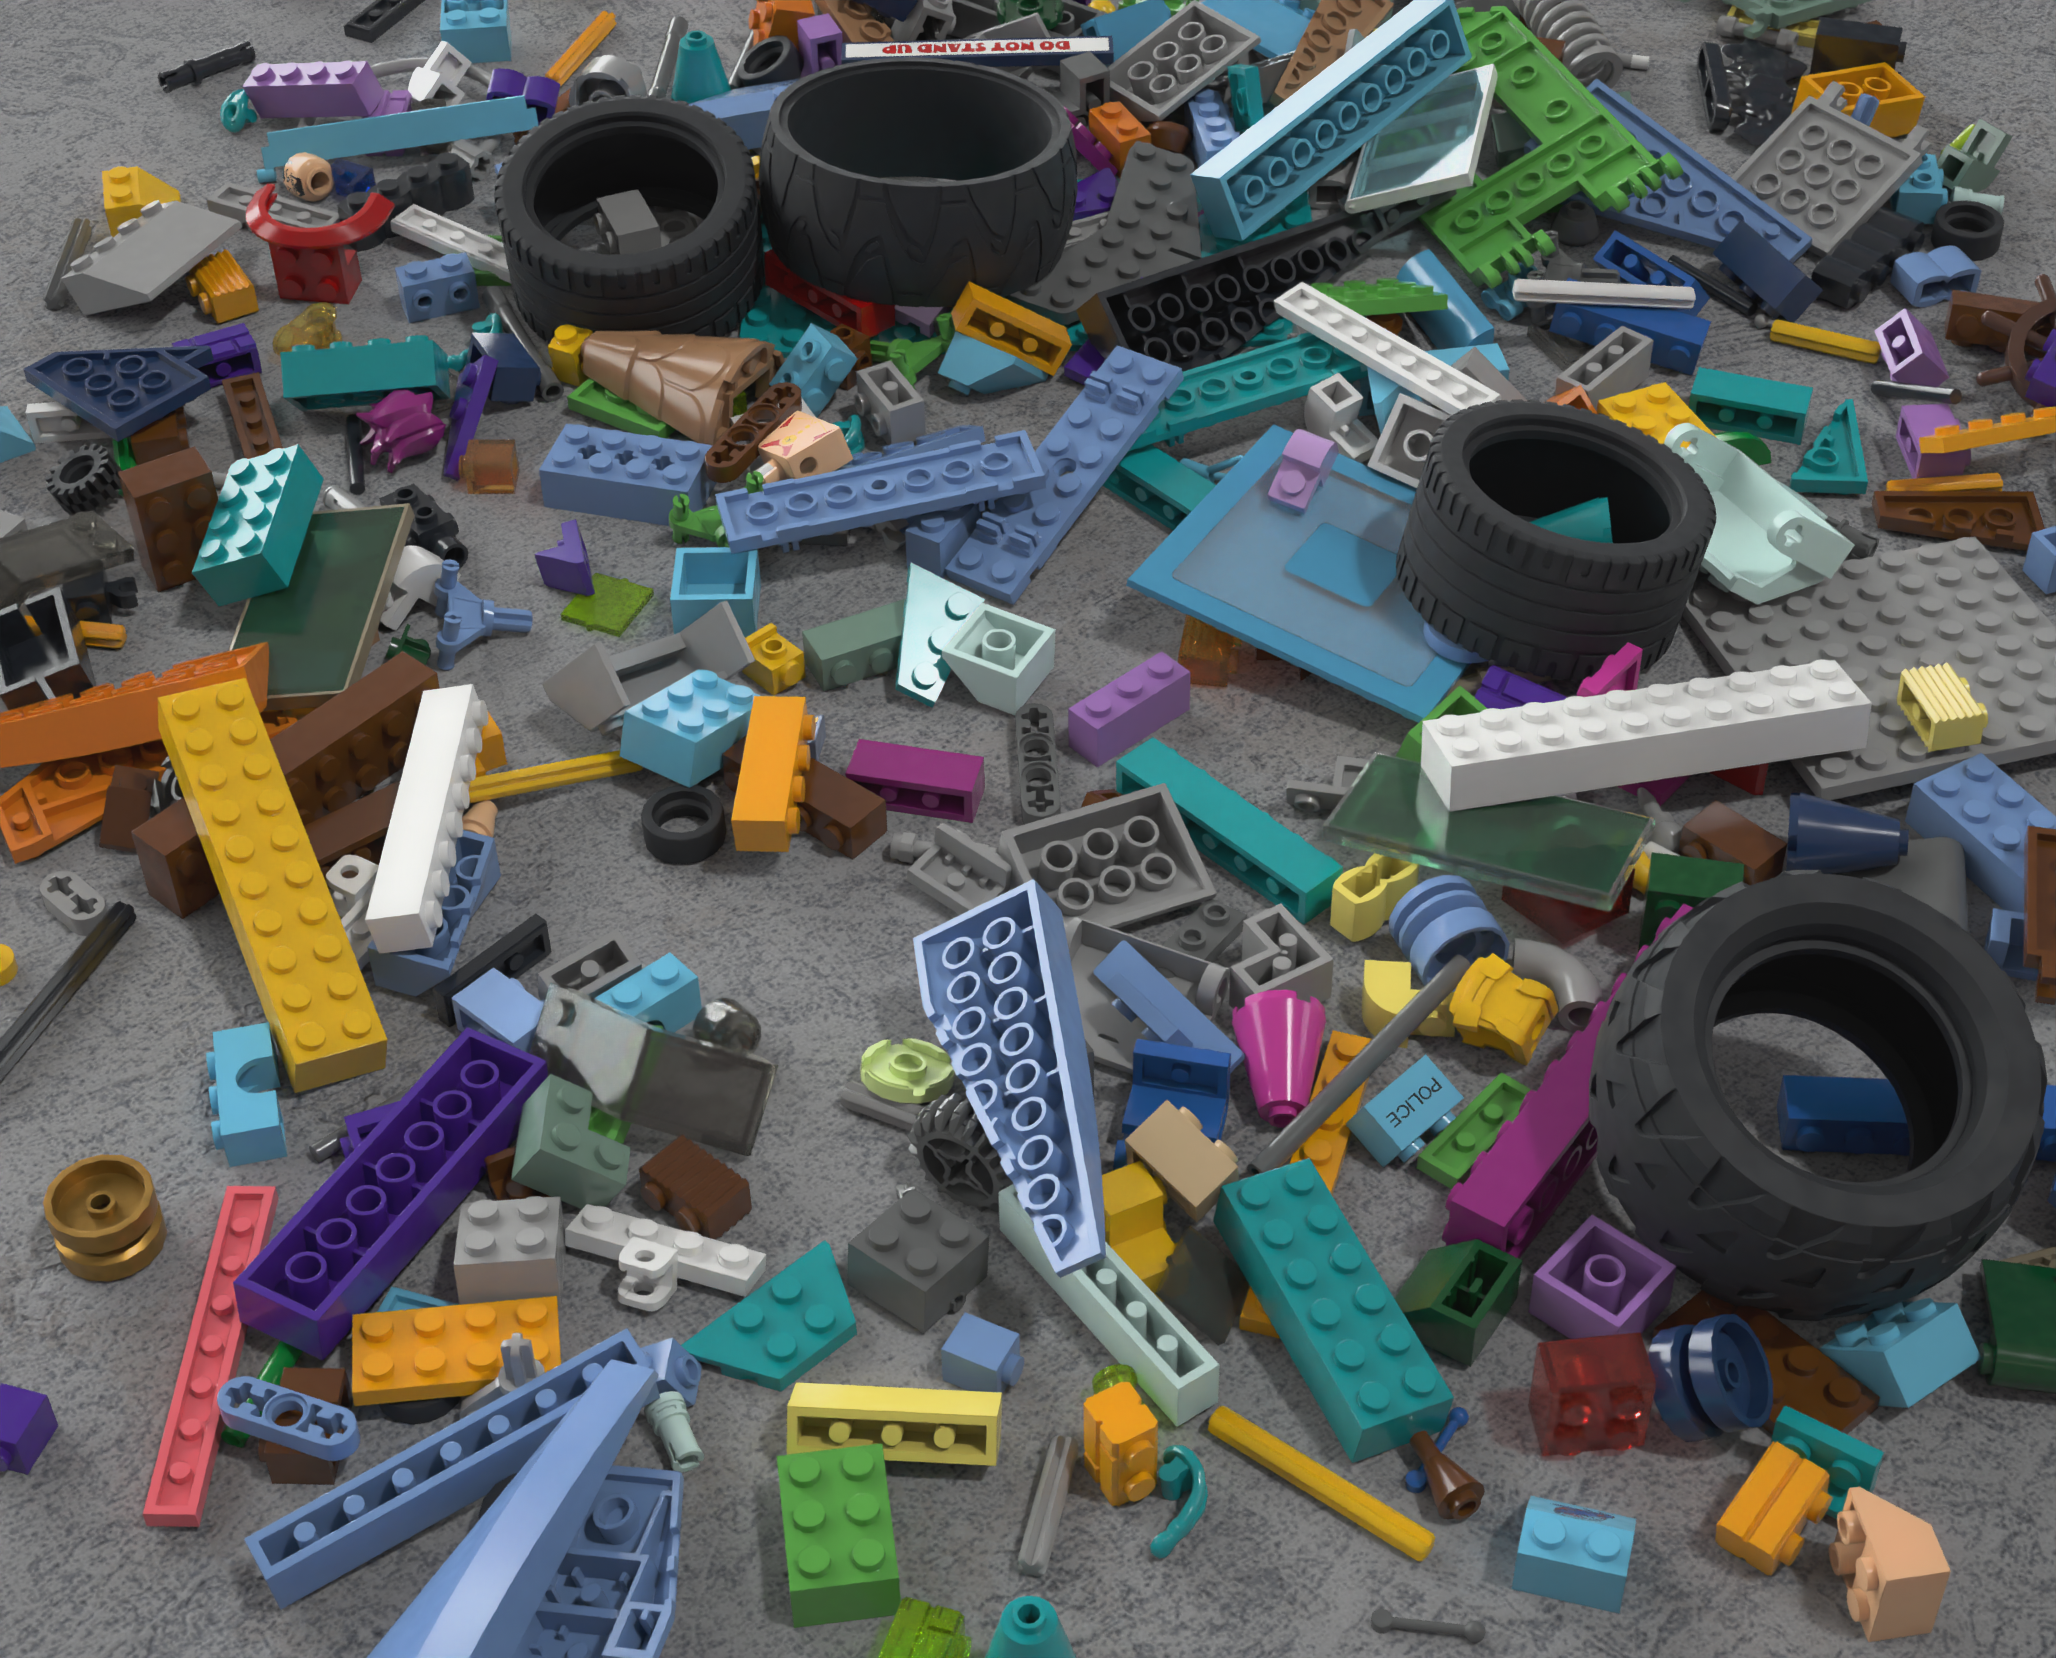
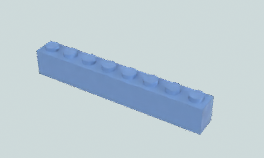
M627 1328L244 1538L280 1610L487 1495L496 1483L512 1474L518 1473L611 1359L652 1369L651 1364ZM656 1381L642 1407L660 1398Z

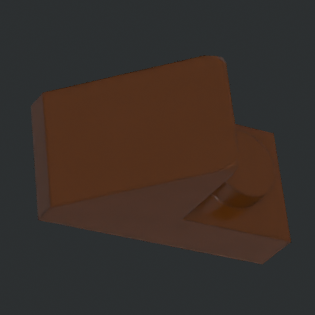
M115 765L112 783L108 786L99 842L100 848L137 853L131 831L151 819L153 811L152 787L154 780L159 781V771Z

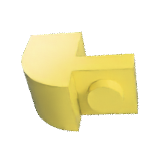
M1365 960L1362 988V1018L1365 1026L1374 1036L1420 991L1411 989V962ZM1451 992L1410 1035L1454 1037V1016L1449 1012L1454 992ZM1408 1037L1398 1047L1407 1048Z

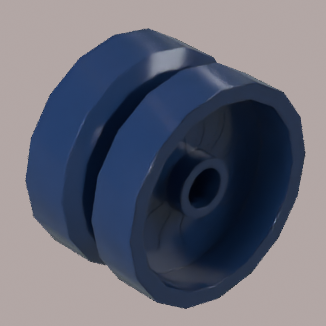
M1723 1314L1701 1320L1696 1326L1681 1325L1662 1330L1652 1339L1648 1353V1377L1651 1391L1662 1419L1674 1435L1685 1442H1699L1720 1437L1724 1431L1730 1433L1758 1428L1769 1419L1773 1405V1381L1768 1359L1758 1337L1748 1323L1735 1314Z

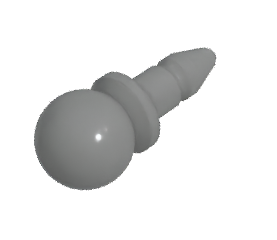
M1643 787L1638 788V805L1643 810V814L1647 819L1644 824V830L1649 835V842L1653 841L1677 853L1679 851L1682 828L1674 822L1671 813L1662 812L1655 797Z

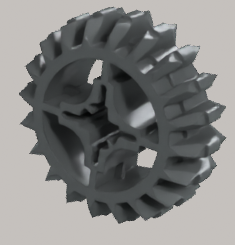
M957 1093L950 1097L941 1095L937 1100L932 1101L928 1107L925 1106L916 1116L915 1123L912 1125V1130L907 1136L911 1142L908 1150L916 1157L914 1164L925 1171L924 1179L932 1181L938 1187V1192L943 1191L951 1199L958 1200L964 1203V1205L976 1206L980 1212L989 1208L999 1213V1191L1009 1187L1013 1182L1006 1175L1000 1163L1002 1160L997 1150L991 1145L969 1099L965 1100Z

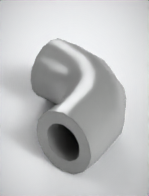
M1514 939L1512 967L1514 969L1512 973L1523 980L1524 978L1532 979L1550 988L1558 1003L1559 1022L1570 1031L1576 1032L1580 1030L1583 1032L1589 1025V1019L1595 1006L1600 1001L1604 1002L1599 980L1578 957L1556 945L1530 939Z

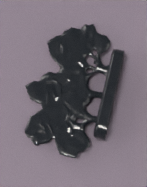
M1746 39L1741 44L1727 43L1721 46V49L1717 43L1702 42L1697 58V76L1708 129L1716 131L1726 130L1730 123L1731 114L1734 113L1744 119L1743 123L1734 128V132L1742 138L1749 140L1751 145L1761 146L1792 114L1791 111L1798 88L1790 87L1786 82L1801 77L1807 70V65L1795 58L1789 57L1785 52L1777 48L1764 47L1757 40ZM1721 52L1733 60L1731 65L1724 66ZM1737 58L1745 59V61L1737 62ZM1751 64L1753 66L1752 69L1747 71L1738 70L1741 69L1739 65ZM1741 73L1748 74L1750 77H1744ZM1726 74H1735L1745 80L1746 87L1743 89L1728 87ZM1730 94L1739 95L1746 103V106L1732 107ZM1747 114H1752V115L1754 114V115H1756L1757 117H1751V116H1749V115H1747Z

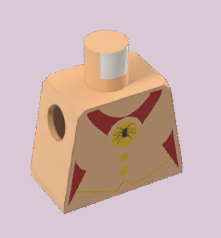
M797 410L759 443L758 451L764 465L756 471L763 475L762 484L791 478L799 479L832 472L853 460V457L839 426Z

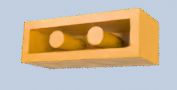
M969 281L951 312L956 331L1016 356L1052 376L1055 375L1072 346L1066 327Z

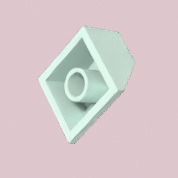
M981 603L942 650V657L978 702L1016 715L1018 709L1027 702L1054 668L1056 629Z

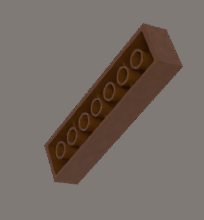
M402 651L270 739L303 825H307L351 804L404 767L423 691L440 689L437 672ZM184 797L131 831L149 895L181 919H184L220 894Z

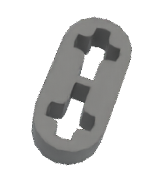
M63 870L51 873L40 883V893L46 909L77 935L87 936L108 912L102 895L71 871Z

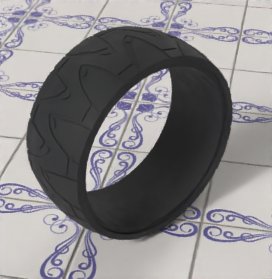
M897 57L863 60L826 68L805 76L788 86L784 92L782 91L771 106L762 139L759 166L762 215L771 247L783 265L788 269L790 268L791 272L805 281L841 296L845 295L861 301L903 307H948L956 305L968 281L1001 297L1008 296L1033 285L1034 282L1040 281L1056 267L1061 259L1073 223L1077 198V152L1070 119L1062 104L1046 90L1039 86L1037 87L1036 84L1011 73L983 65H975L974 63L937 58ZM887 177H930V178L949 179V180H955V181H950V182H911V181L889 180V179H882V178H887Z

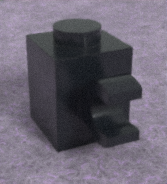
M103 563L62 569V591L80 621L112 624V605L122 609H131L139 606L136 596L138 588L135 577H124L108 582Z

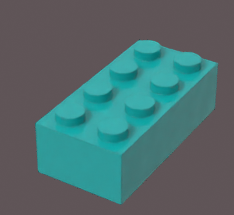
M426 335L407 336L405 338L406 342L391 343V340L387 338H375L368 340V345L353 346L352 342L339 341L330 343V348L315 349L314 345L292 346L291 352H280L283 398L301 411L369 406L370 403H379L393 391L401 389L411 391L415 395L432 392L433 400L451 399L447 353L434 340H429V337Z
M299 444L284 449L277 448L267 454L251 459H240L231 464L192 570V574L219 607L288 588L324 481L322 475Z

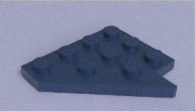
M208 345L54 352L23 370L27 382L116 441H120L211 390L209 377L197 369L214 359L211 347Z

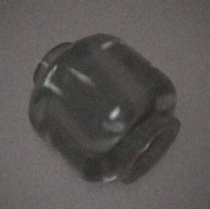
M722 997L710 1001L696 1015L693 1024V1038L698 1047L720 1065L734 1066L743 1063L757 1050L762 1037L761 1025L756 1016L742 1004L731 998Z

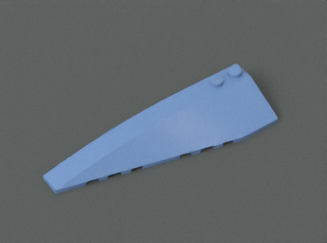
M1033 879L913 938L923 1009L929 1020L934 1024L937 1030L935 1033L941 1045L947 1050L952 1060L951 1065L958 1078L963 1082L967 1090L966 1095L991 1145L997 1150L1002 1160L1000 1163L1006 1175L1012 1180L1018 1192L1017 1197L1023 1209L1029 1214L1034 1224L1033 1229L1055 1273L1062 1278L1106 1258L1103 1184L1088 1055L1062 911Z
M611 1359L366 1658H512L659 1375L656 1370Z

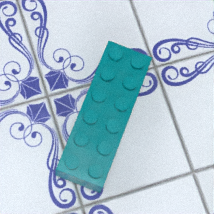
M1310 1158L1221 1186L1213 1222L1351 1463L1405 1445L1419 1431H1427L1429 1436L1441 1432L1454 1396Z

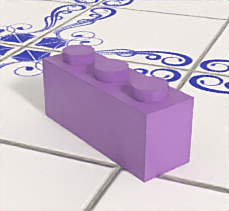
M1162 651L1068 708L1069 747L1096 767L1101 766L1190 709L1191 672Z

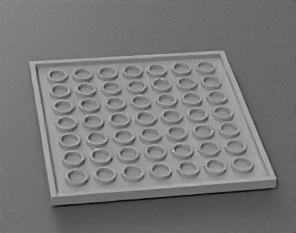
M1975 536L1963 537L1934 545H1923L1918 548L1898 552H1886L1883 555L1862 559H1850L1840 565L1831 579L1825 576L1821 583L1758 605L1730 590L1727 593L1718 587L1703 588L1690 592L1682 616L1726 676L1740 671L1750 673L1770 670L1780 665L1790 667L1810 664L1820 659L1835 660L1871 701L1866 748L1789 760L1816 797L1834 800L1915 783L1980 753L1984 754L1995 765L2056 753V627ZM1947 662L1959 678H1966L1970 687V694L1976 703H1983L1988 713V724L1986 728H1983L1981 744L1929 752L1928 746L1925 747L1924 741H1921V736H1918L1914 726H1911V721H1908L1907 716L1904 715V710L1901 711L1900 705L1898 706L1897 704L1900 676L1904 669L1910 671L1915 667L1918 670L1921 666L1927 668L1929 665L1935 667L1938 663L1943 666Z

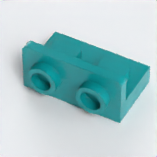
M1786 1405L1783 1407L1776 1419L1770 1445L1772 1442L1777 1441L1796 1452L1800 1458H1806L1827 1471L1830 1475L1827 1493L1833 1498L1825 1514L1837 1519L1838 1513L1843 1511L1849 1488L1861 1487L1870 1493L1873 1492L1884 1452Z

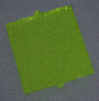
M595 572L592 576L595 594L589 596L577 594L561 613V620L586 627L587 631L597 630L620 637L654 596V590L631 583L627 578L617 579Z

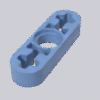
M241 1376L229 1380L218 1392L217 1403L222 1419L228 1427L327 1461H338L349 1457L357 1450L360 1444L361 1437L355 1415L347 1408L249 1376ZM250 1398L252 1399L253 1404L247 1403L246 1401ZM235 1403L240 1404L238 1408H234ZM297 1410L303 1413L302 1418L294 1425L282 1427L275 1424L276 1418L285 1411ZM339 1429L344 1430L343 1434L336 1432H338ZM325 1433L333 1434L330 1439L325 1437Z

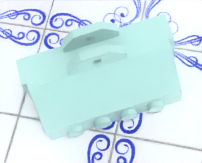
M1682 423L1675 426L1667 434L1664 444L1671 448L1673 453L1680 455L1684 459V463H1689L1694 468L1695 473H1698L1703 479L1704 484L1707 485L1715 503L1716 525L1699 569L1705 574L1711 573L1708 580L1713 585L1727 593L1730 590L1758 605L1821 583L1825 576L1829 579L1833 577L1855 545L1825 521L1828 516L1807 499L1774 479L1742 451L1695 425ZM1683 441L1691 442L1687 448L1680 447Z

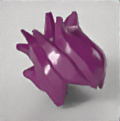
M396 390L386 396L381 402L370 403L369 406L373 409L368 413L357 412L356 416L371 426L369 433L360 442L361 445L374 443L370 451L372 453L371 465H376L381 454L389 452L387 470L389 473H392L395 466L402 459L421 455L438 445L444 436L446 424L431 413L433 405L432 392L415 395L408 390Z

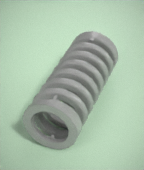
M1513 0L1515 7L1534 36L1565 41L1563 65L1586 88L1596 78L1611 89L1616 85L1623 72L1622 60L1616 50L1612 48L1603 29L1598 25L1596 18L1591 14L1589 7L1583 0ZM1600 69H1602L1598 74H1596V75H1594V76H1592V77H1590V78H1587V77H1589V76L1595 74L1596 72H1598Z

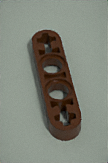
M788 382L777 383L771 386L705 454L707 477L718 483H728L737 479L760 455L758 451L759 443L797 410H802L801 389L797 385ZM760 420H772L768 423H757ZM740 441H751V442H752V443H749V444H742V445H740V444H735V443L740 442Z

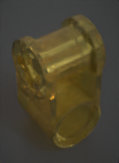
M318 302L308 306L304 312L277 331L273 340L274 353L280 356V352H291L292 346L314 345L315 349L330 348V343L342 341V334L336 328L337 310L335 306L326 302Z

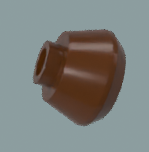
M1156 121L1147 128L1151 133L1152 145L1175 154L1183 155L1193 138L1187 127L1177 123Z

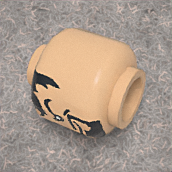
M307 152L297 153L289 158L284 165L282 173L283 182L288 191L301 199L311 202L323 200L334 187V170L321 157Z

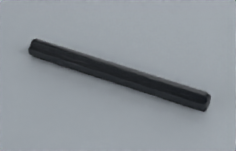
M121 901L114 903L0 1038V1082L134 923L137 916L134 913L133 906L130 904L126 905Z

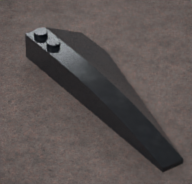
M1380 207L1353 214L1345 210L1098 292L1080 306L1076 312L1091 344L1105 360L1118 345L1179 367L1184 372L1226 358L1263 330V326H1268L1281 316L1276 313L1273 302L1275 299L1301 282L1309 286L1312 283H1325L1389 235L1391 231ZM1370 211L1373 212V217H1367Z

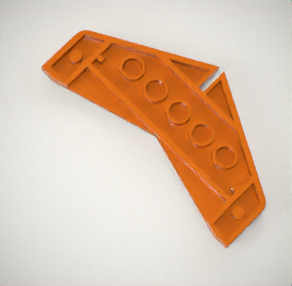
M318 707L262 711L260 716L269 739H271ZM159 739L96 754L44 762L1 795L0 830L14 863L39 857L49 849L103 820L107 788L112 783L115 765L159 771V781L161 782L166 770L161 765L168 756L163 740Z

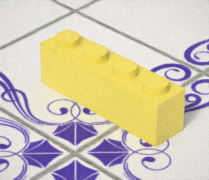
M796 1382L787 1405V1455L882 1443L884 1460L996 1466L1001 1443L1002 1393Z

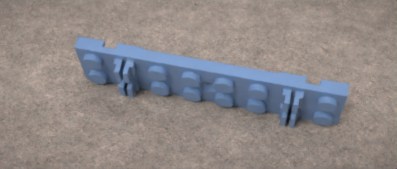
M1117 345L1098 371H1093L1090 374L1091 379H1086L1084 389L1035 451L1045 474L1046 488L1034 490L1026 494H1015L999 498L995 503L994 509H990L989 512L985 511L982 514L983 519L979 518L976 522L977 528L945 568L948 578L1014 605L1030 584L1029 576L1035 568L1039 570L1042 568L1073 523L1141 433H1144L1159 413L1158 406L1162 400L1168 401L1184 380L1182 369ZM1067 471L1073 472V473H1068V474H1064L1063 476H1061L1064 472H1067Z
M1026 430L995 436V443L981 445L978 439L929 452L799 479L791 478L762 484L763 491L748 494L747 488L715 494L731 554L777 544L781 545L783 553L790 552L788 542H791L794 551L800 550L799 541L815 536L832 535L839 531L858 527H870L877 523L896 519H908L915 515L939 510H950L954 507L972 503L976 504L979 512L985 511L984 501H986L989 509H994V500L1046 488L1045 474Z

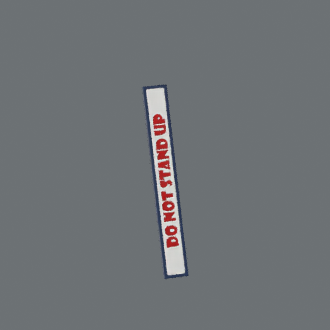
M1112 36L842 43L841 62L846 64L863 60H878L880 58L919 57L956 60L987 67L1060 66V60L1091 52L1103 64L1114 63Z

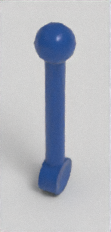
M1455 1407L1449 1412V1423L1435 1443L1441 1453L1457 1428L1464 1427L1469 1420L1468 1412L1462 1407ZM1423 1462L1418 1470L1409 1471L1406 1475L1405 1485L1407 1490L1412 1493H1421L1426 1488L1427 1478Z

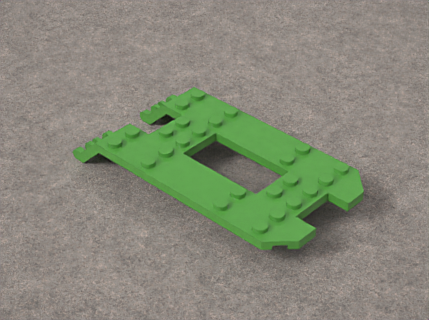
M1492 6L1490 12H1475L1474 7H1460L1457 9V13L1472 58L1452 74L1494 64L1498 78L1493 97L1539 147L1483 181L1475 173L1472 186L1456 189V195L1417 217V219L1477 288L1486 283L1490 289H1494L1502 284L1503 280L1500 274L1507 270L1510 275L1515 276L1521 272L1518 265L1519 262L1525 268H1529L1534 265V258L1532 256L1534 253L1539 251L1542 256L1547 257L1556 251L1552 240L1542 229L1531 235L1523 226L1524 224L1579 191H1582L1601 212L1613 207L1620 213L1629 207L1628 197L1635 194L1638 199H1643L1648 196L1645 186H1648L1652 191H1656L1662 185L1660 177L1666 174L1669 179L1674 180L1683 175V169L1669 152L1656 160L1506 6ZM1475 88L1416 102L1387 126L1431 116L1460 97L1467 95ZM1430 128L1381 140L1375 161L1379 163L1417 154L1427 147L1433 150L1450 145L1435 128ZM1460 156L1443 160L1450 167L1452 175L1459 172L1462 159Z

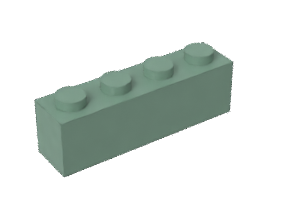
M906 599L802 631L805 664L824 692L897 668L904 621V602Z

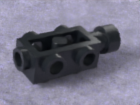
M415 484L400 487L393 493L379 498L381 506L410 504L415 516L405 546H419L439 556L444 561L454 560L459 563V569L466 563L468 549L456 538L459 528L455 518L451 513H445L431 495H426Z

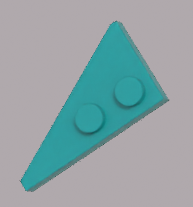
M1845 399V402L1837 407L1828 427L1824 426L1814 441L1813 448L1808 450L1803 457V463L1798 472H1793L1791 475L1789 488L1793 491L1837 493L1841 495L1866 494L1868 477L1853 399Z

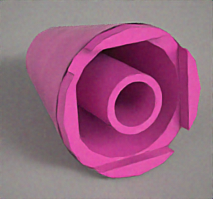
M1268 990L1246 997L1244 999L1245 1006L1239 1011L1236 1006L1232 1011V1026L1239 1049L1245 1054L1243 1063L1259 1116L1274 1127L1285 1128L1309 1103L1326 1025L1325 1007L1318 999L1310 996V1003L1297 999V991Z

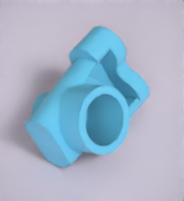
M1518 263L1521 272L1515 276L1510 275L1508 272V280L1494 289L1489 287L1481 293L1483 303L1489 309H1496L1506 321H1510L1522 313L1523 307H1527L1526 302L1514 300L1512 294L1513 284L1516 279H1528V273L1537 270L1534 265L1525 268L1522 263Z

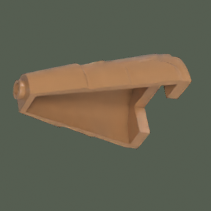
M595 331L594 334L585 338L581 347L583 373L621 399L631 401L656 419L664 421L695 442L707 445H714L731 428L730 418L733 417V399L752 383H756L755 397L760 398L771 387L769 383L785 362L782 352L774 350V344L758 339L696 336L694 334H662L659 331Z

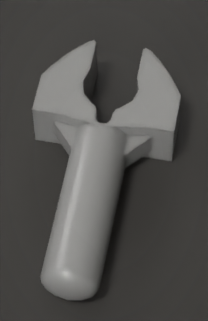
M906 519L877 523L869 527L882 533L887 549L895 551L906 545L905 534L900 532V529L909 525Z

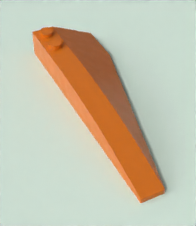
M268 642L259 643L174 664L172 669L163 672L162 677L155 678L152 671L134 675V678L123 681L121 683L122 687L115 689L114 684L105 683L82 691L80 693L81 697L74 699L73 693L0 712V768L91 755L162 739L158 725V697L246 678L258 711L261 713L267 707Z

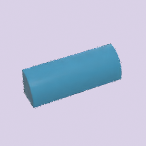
M1430 249L1416 254L1404 264L1396 277L1399 279V282L1410 281L1416 282V285H1433L1434 292L1448 294V309L1409 312L1438 350L1493 344L1495 328Z

